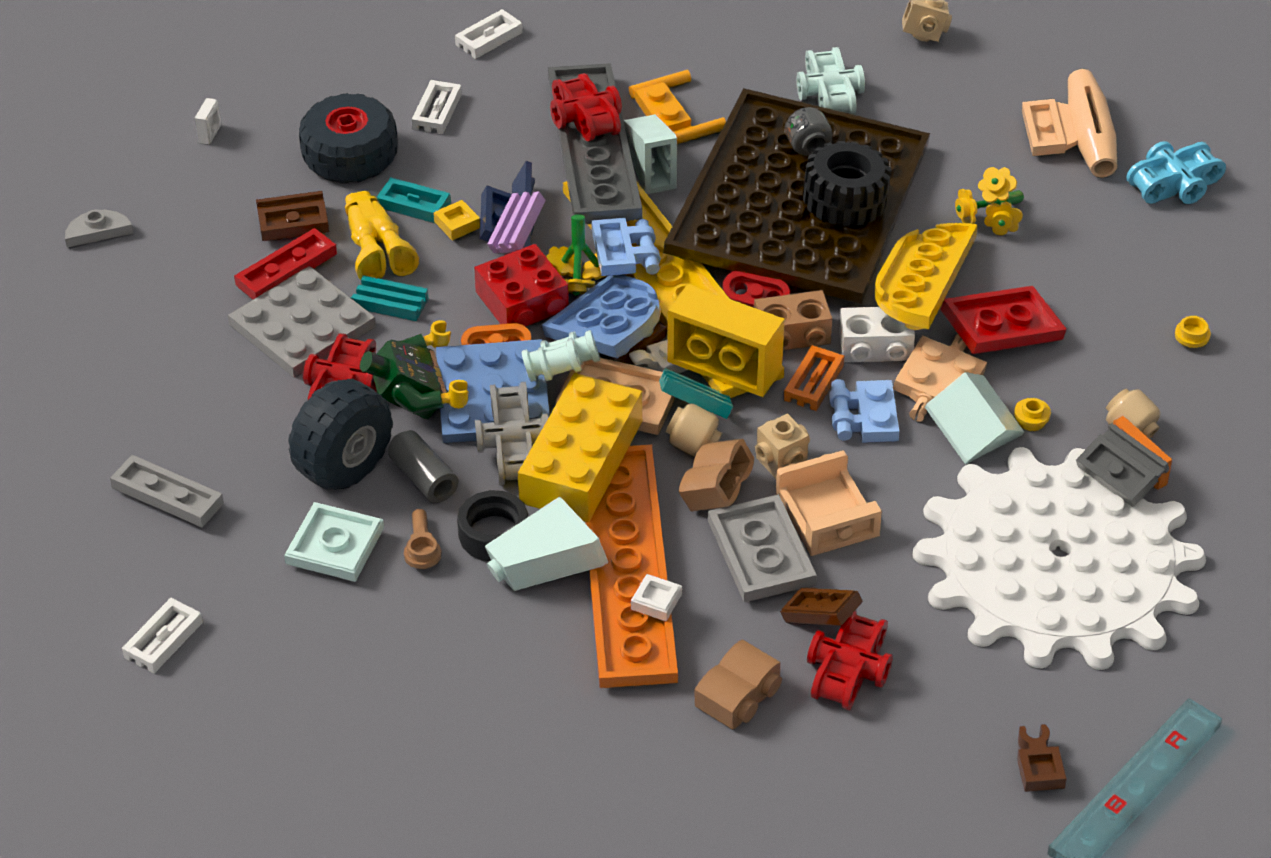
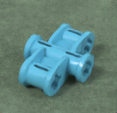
M1162 141L1151 147L1146 155V160L1135 163L1128 171L1126 177L1131 186L1137 187L1142 192V198L1146 203H1156L1170 198L1179 192V198L1183 203L1193 204L1203 197L1207 190V185H1211L1221 179L1226 171V164L1211 154V148L1205 142H1197L1183 147L1174 153L1173 146L1167 141Z

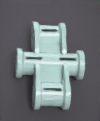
M833 47L831 51L816 53L812 50H806L805 64L807 74L800 71L797 72L796 76L799 99L806 100L807 96H817L820 107L855 115L857 110L855 91L858 94L865 91V77L862 66L855 65L854 69L845 70L839 47Z
M591 330L586 331L585 336L579 338L576 332L573 331L569 333V337L549 343L546 340L541 341V347L536 351L529 352L527 349L522 351L524 365L531 382L536 381L539 375H544L545 380L550 381L556 374L570 370L575 372L582 371L581 365L585 361H600Z

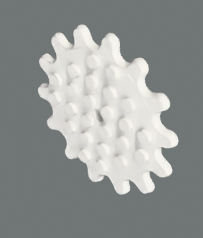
M1018 447L1008 457V472L992 474L984 471L977 465H965L957 476L958 484L967 494L964 498L954 500L937 496L928 500L924 506L923 514L927 520L938 524L943 529L944 534L936 538L920 540L913 548L912 555L917 563L939 567L947 576L945 580L935 584L929 591L928 601L930 605L940 610L964 607L975 615V621L968 629V639L972 644L979 647H987L1001 637L1010 636L1022 642L1025 649L1024 660L1031 667L1046 668L1052 663L1054 654L1058 650L1071 648L1079 651L1090 667L1097 670H1105L1111 667L1114 662V653L1112 651L1114 642L1121 639H1130L1147 650L1162 649L1166 644L1167 637L1164 628L1156 620L1157 615L1165 611L1191 615L1198 610L1199 600L1196 592L1181 584L1176 577L1181 572L1202 569L1206 563L1205 553L1199 545L1177 541L1170 535L1174 529L1181 527L1186 522L1187 514L1184 506L1176 501L1155 504L1142 498L1132 507L1120 496L1114 494L1077 466L1076 459L1085 451L1084 449H1073L1066 456L1064 463L1057 466H1048L1038 462L1029 449ZM1060 546V550L1068 555L1059 557L1055 556L1051 551L1056 550V547Z

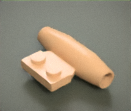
M1079 69L1069 75L1068 104L1055 102V99L1022 102V114L1032 156L1065 153L1066 150L1078 145L1094 176L1107 177L1116 171V133L1106 97L1091 71Z

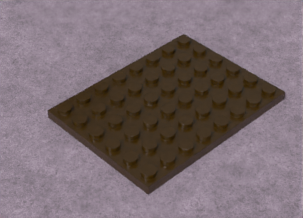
M743 88L664 242L663 253L708 264L713 267L779 279L787 285L811 292L823 290L825 295L862 304L929 144L930 133ZM808 107L821 111L832 129V144H836L837 141H844L845 143L857 142L859 145L872 147V150H878L883 154V158H887L889 167H891L887 205L884 213L881 216H876V220L864 222V225L859 226L855 224L843 226L838 223L834 225L828 223V220L817 218L816 213H811L807 209V205L803 201V189L808 157L799 155L793 149L785 133V124L795 111Z

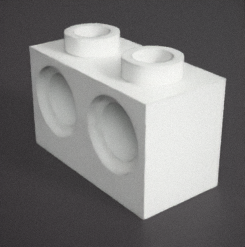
M880 307L840 309L839 338L841 355L845 356L844 363L907 361L914 350L915 332L905 327V323L890 317Z

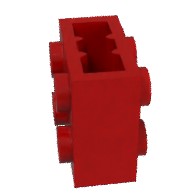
M536 244L474 267L476 293L500 324L517 323L527 327L556 315L569 305L567 282Z

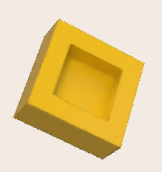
M463 200L434 212V222L452 241L480 228V217Z

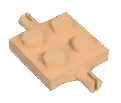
M959 334L955 336L951 346L922 335L896 377L893 390L909 396L916 402L909 413L913 420L918 415L917 422L923 421L927 413L925 409L926 404L964 372L984 374L987 362L964 353L963 351L967 345L961 340Z

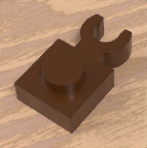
M1046 724L1040 726L1038 738L1028 736L1025 726H1020L1018 745L1021 749H1018L1017 762L1025 792L1065 789L1067 778L1059 747H1048L1050 731Z

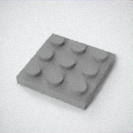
M310 266L228 314L231 327L294 378L303 373L305 362L310 354H317L319 359L327 358L338 334L344 333L348 338L357 339L376 327L375 317Z

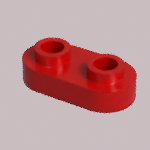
M733 271L723 281V291L729 299L753 308L754 299L790 295V289L784 281L765 276ZM739 289L747 290L744 294H736V291Z

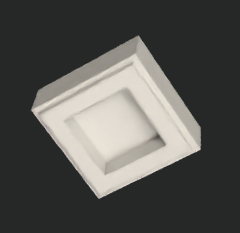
M206 98L195 116L199 143L209 145L222 125L219 104L216 99Z
M646 574L631 599V610L667 621L682 595V585Z

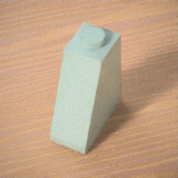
M655 114L624 120L633 167L646 194L677 189L676 134Z
M560 496L485 545L491 559L487 563L490 572L498 582L505 580L514 591L602 567L608 563L599 538Z

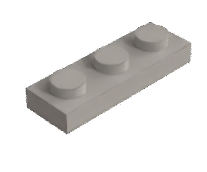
M131 455L110 477L113 489L202 528L224 504L222 493L134 455Z

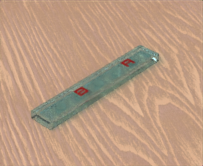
M1188 698L1049 845L1047 854L1052 858H1100L1221 727L1222 718Z

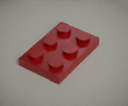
M1034 286L946 298L940 309L972 354L1063 340L1067 330Z

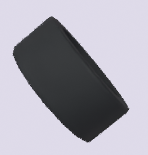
M488 490L476 493L465 500L459 508L457 525L461 546L467 553L483 561H491L485 545L503 534L486 535L475 531L472 528L473 524L482 518L491 516L504 517L514 522V526L529 517L524 502L516 495L505 491Z

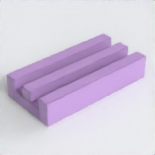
M539 191L533 192L532 196L529 192H523L521 197L518 193H512L487 244L493 253H509L523 248L546 201Z

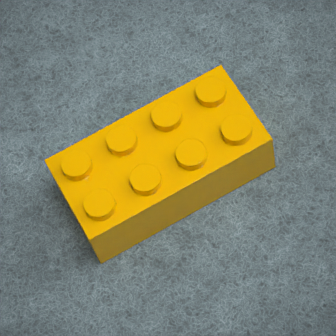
M574 373L518 471L519 499L525 505L541 509L560 496L582 521L589 523L643 421L642 391Z

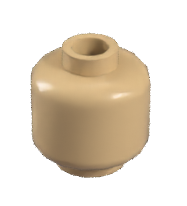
M1126 388L1122 390L1106 406V409L1109 411L1106 421L1109 425L1114 420L1124 416L1149 439L1160 428L1156 424L1161 415L1159 408L1139 389L1129 391Z
M692 403L686 405L684 409L678 407L666 429V433L670 434V444L693 457L696 456L701 446L707 443L719 442L722 432L717 430L719 424L718 417Z

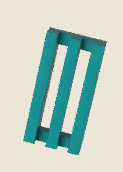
M391 177L376 197L385 210L435 223L434 212L451 204V194L448 192Z
M363 275L361 285L358 284L356 294L353 293L351 299L369 312L417 321L429 297L427 288Z
M665 368L659 379L662 392L690 404H695L725 419L728 418L733 408L729 395L721 394L713 388Z

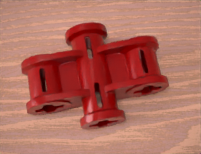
M586 73L579 74L577 78L567 81L553 80L552 93L554 100L550 103V111L553 122L558 129L564 128L567 123L574 122L577 130L587 142L594 140L595 136L607 133L612 135L620 133L621 122L619 114L622 110L620 94L614 85L608 86L605 91L598 92L595 84Z
M340 333L336 337L327 360L319 359L317 354H310L305 362L303 371L304 384L311 386L308 400L316 390L323 388L325 384L346 379L359 381L377 392L373 375L362 372L360 369V361L366 352L370 351L376 354V341L374 339H367L366 341L351 339L346 334Z
M855 610L840 627L835 640L825 637L823 631H816L809 646L807 663L811 665L820 663L822 665L815 675L811 688V698L818 700L820 697L841 703L843 709L850 710L864 678L874 681L877 687L882 688L890 673L893 655L889 653L880 655L877 653L880 651L886 636L887 620L881 619L878 622L857 615Z

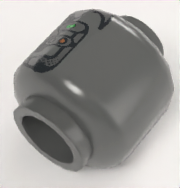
M808 107L795 111L785 124L787 138L799 155L809 157L816 148H823L824 144L831 143L832 129L824 114L816 108Z

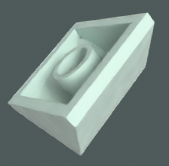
M964 372L925 406V409L965 465L1024 434L1021 426L984 375Z

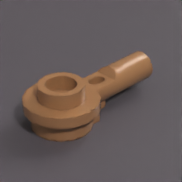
M417 509L412 513L413 534L410 535L411 539H409L404 549V559L411 567L427 569L440 561L442 552L440 545L432 537V533L428 532L426 511Z

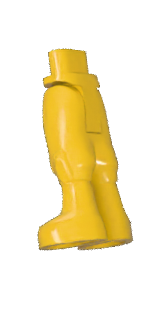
M369 191L348 194L345 198V212L348 216L352 234L351 239L361 248L355 262L358 278L361 280L364 275L381 279L385 275L386 256L377 241L384 243L388 263L394 274L398 276L412 274L419 265L418 254L412 245L399 237L398 225L391 220L379 203V200L375 196H371Z

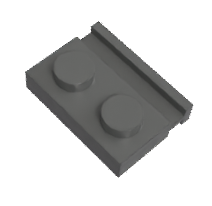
M1111 423L1108 426L1109 429L1103 435L1100 434L1076 459V463L1080 469L1134 507L1158 482V478L1163 473L1169 471V465L1161 457Z

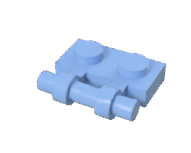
M626 218L592 220L591 231L601 276L636 273V264H642L648 274L658 273L661 258L658 248L654 246L656 240L654 229L649 226L646 219H639L635 226H627ZM632 243H636L638 247H632Z
M841 379L834 380L831 383L832 390L829 393V400L835 412L832 416V424L840 440H849L852 437V432H861L862 443L899 441V425L892 380L856 381V390L852 392L846 388L845 382ZM849 409H858V414L853 415Z

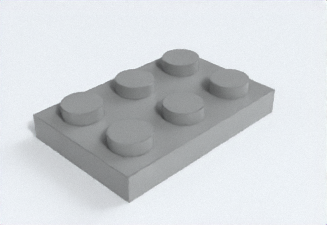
M779 494L708 511V523L744 603L816 585L817 574Z

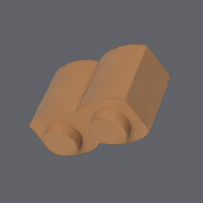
M744 439L707 443L700 447L694 458L693 468L684 474L679 486V493L690 511L723 508L734 503L739 494L741 482L748 478L754 464V456Z
M743 639L738 641L724 655L720 663L704 675L694 689L695 707L732 730L742 722H749L758 709V703L767 696L772 697L778 691L782 682V677L780 676L781 662Z

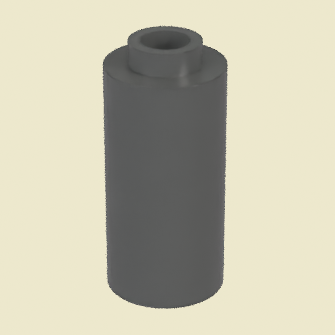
M413 430L400 432L393 437L388 448L389 457L431 503H440L452 496L458 487V477L419 434Z

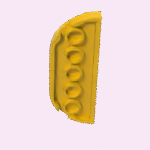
M937 224L936 228L925 230L922 234H919V230L916 229L901 237L894 245L877 275L875 299L878 306L890 317L905 323V327L908 329H929L977 237V224Z

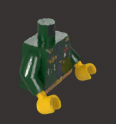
M438 320L433 322L429 335L422 336V334H418L401 341L391 339L383 345L377 354L368 351L360 361L361 371L373 375L378 394L388 402L428 420L436 409L444 408L446 403L453 408L460 409L466 406L468 402V383L464 380H454L449 384V392L447 393L434 350L427 348L429 345L434 348L448 346L451 332H446L447 323L445 321Z

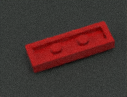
M314 228L234 275L235 285L251 299H255L308 266L314 269L337 255L336 244Z

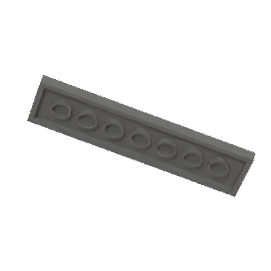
M611 63L548 67V81L552 100H554L552 93L553 80L567 81L575 79L579 74L583 73L588 75L598 92L605 91L608 86L614 85L616 87ZM622 113L619 114L621 122L619 134L612 135L607 133L595 136L594 140L588 142L577 130L574 122L567 123L564 128H557L573 215H584L585 224H592V220L626 218V222L642 219V204Z

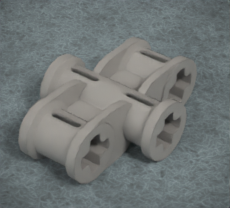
M520 382L519 386L497 388L495 384L490 385L494 422L482 423L481 420H475L478 453H483L484 449L497 448L499 485H505L506 481L518 480V471L530 452L532 444L535 443L548 420V413L542 414L541 418L529 419L526 382Z

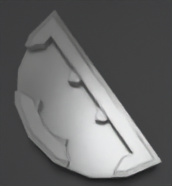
M106 209L90 210L70 222L65 230L66 246L69 248L133 234V228L129 219L117 211Z

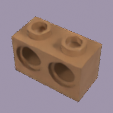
M823 290L754 299V308L785 319L783 350L831 344L832 316Z

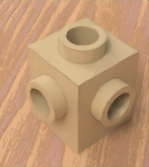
M909 0L902 18L903 32L912 34L914 38L920 41L928 42L933 40L939 42L942 32H948L952 20V15L949 14L948 2L944 0Z
M788 413L775 420H770L757 428L756 458L777 479V470L779 468L807 461L808 444L810 443L809 434L805 427L801 424L798 425Z

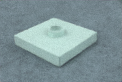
M314 502L284 555L285 564L356 582L384 529V521L380 518Z

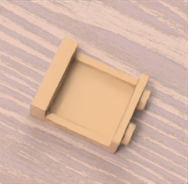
M844 450L825 454L797 464H790L777 470L776 495L779 494L793 526L810 556L880 536L882 511L876 501L866 503L847 470L848 456Z

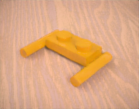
M688 69L629 86L631 98H635L646 116L655 114L676 134L677 144L720 132L726 123L725 118L722 117L691 126V118L669 89L691 82V74Z

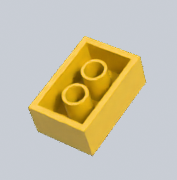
M687 284L668 309L667 362L764 397L782 371L785 319Z

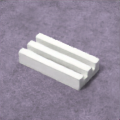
M501 9L456 34L455 45L459 48L463 46V50L467 54L471 52L472 57L477 59L522 34L523 25L522 22Z
M430 80L412 117V129L419 130L420 126H424L425 132H431L433 128H437V134H444L462 95L461 85ZM440 90L441 93L433 105L434 107L429 118H426L425 116L437 91Z
M170 598L122 647L124 658L129 661L135 659L136 665L140 667L146 665L148 671L155 674L203 623L201 613ZM176 613H179L168 625H165ZM156 635V638L145 648V650L141 651V649Z

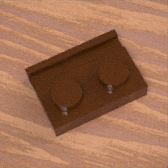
M323 191L256 199L262 241L298 237L314 228L321 233L329 232Z

